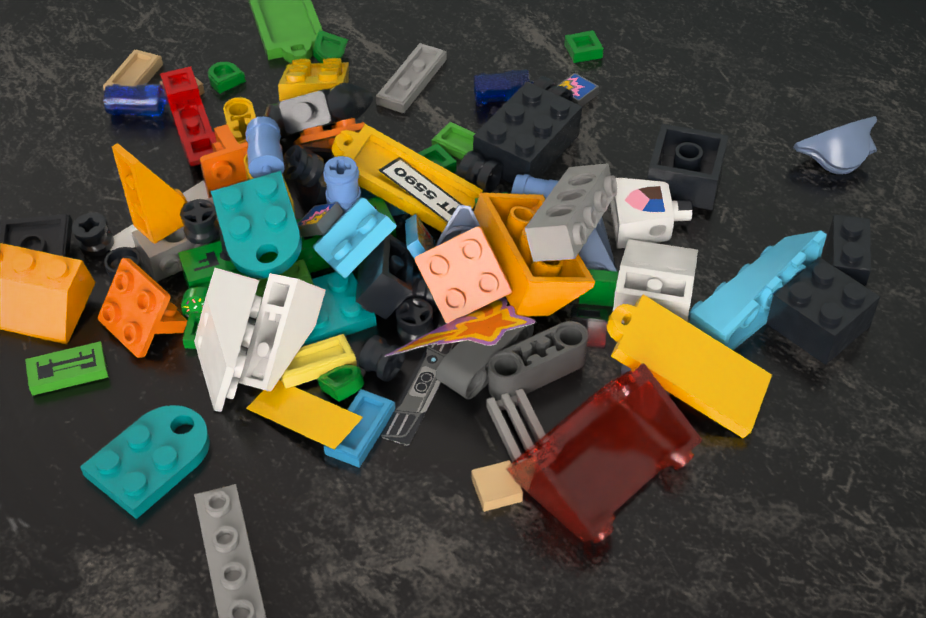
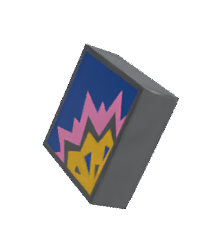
M577 73L572 74L557 85V87L562 85L571 90L573 93L572 102L584 106L596 97L599 91L598 85Z
M338 202L315 205L297 223L301 237L325 234L343 215L344 211Z

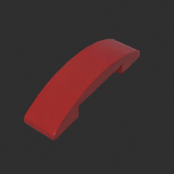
M190 66L160 73L172 117L190 167L200 165V157L214 153L212 143L217 141L204 109L193 70Z

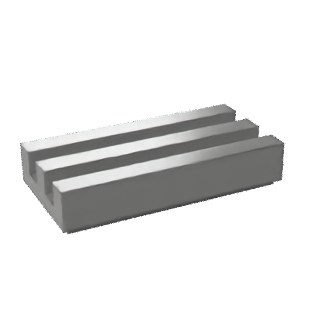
M523 388L516 390L515 395L510 397L509 393L502 394L501 400L498 401L494 397L487 399L489 414L515 467L552 456V446ZM515 406H519L539 450H536ZM506 409L527 452L526 454H521L501 410Z

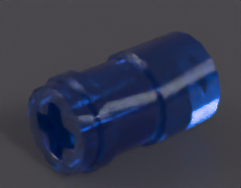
M527 69L504 71L503 73L495 74L480 73V75H474L473 78L476 104L482 103V105L490 102H507L526 82L531 84L535 82L529 80Z
M113 84L112 86L107 85L104 90L105 111L107 114H113L114 116L136 114L137 116L162 117L165 105H168V99L165 97L162 85L137 84L136 86H120L119 84Z

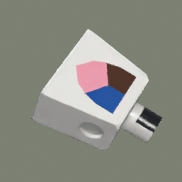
M616 178L617 194L611 201L610 207L617 249L626 248L628 239L651 243L668 241L672 238L674 221H691V200L672 201L669 184L666 182Z

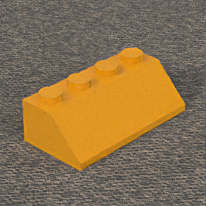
M480 192L474 214L512 288V292L506 295L509 304L515 308L516 315L525 317L550 316L594 287L595 280L579 254L575 259L533 262L525 227L545 201L543 195Z
M0 243V330L68 345L96 283L82 260Z

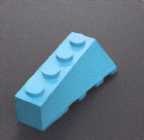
M820 230L788 236L776 245L768 246L752 264H745L728 283H721L704 302L698 301L689 312V323L728 348L736 349L767 323L773 295L819 257L821 258L827 234Z

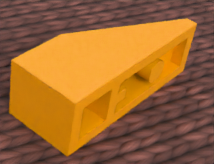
M118 143L112 146L134 227L154 244L183 227L184 224L180 217V211L188 203L183 193L179 189L171 188Z

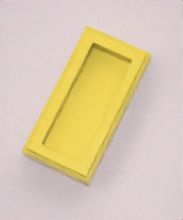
M341 334L301 347L280 379L284 388L287 389L315 380L319 376L342 365L357 366L356 356L345 335Z

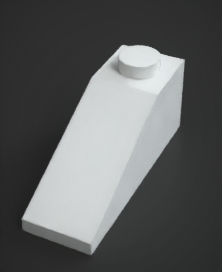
M269 274L238 383L270 392L273 390L316 326L325 289L296 278Z

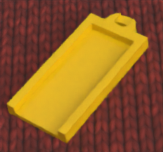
M366 124L359 133L350 130L341 131L335 137L332 145V153L335 157L345 156L356 162L359 170L358 185L412 216L416 214L422 222L440 232H443L447 222L379 172V169L400 157L461 204L471 206L472 209L475 206V199L479 198L480 192L483 191Z
M644 294L637 300L635 306L622 304L611 313L606 327L610 336L617 342L611 357L741 438H745L751 433L772 374Z

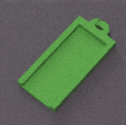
M248 0L268 60L283 57L287 62L292 63L296 59H311L318 31L322 30L311 0Z

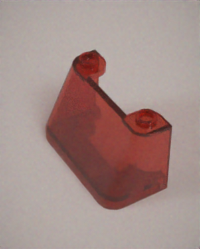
M642 363L601 387L510 463L506 470L521 488L582 542L592 540L596 544L614 530L611 523L616 518L614 512L660 470L671 465L676 470L688 463L694 457L691 450L702 439L647 366Z

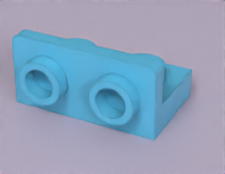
M361 197L313 245V249L337 273L346 278L397 226L388 216L378 212L367 199Z

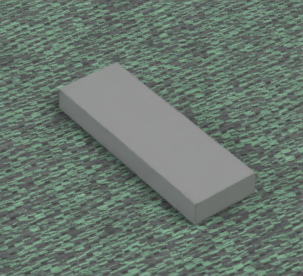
M419 43L376 95V105L405 113L447 60L446 51Z

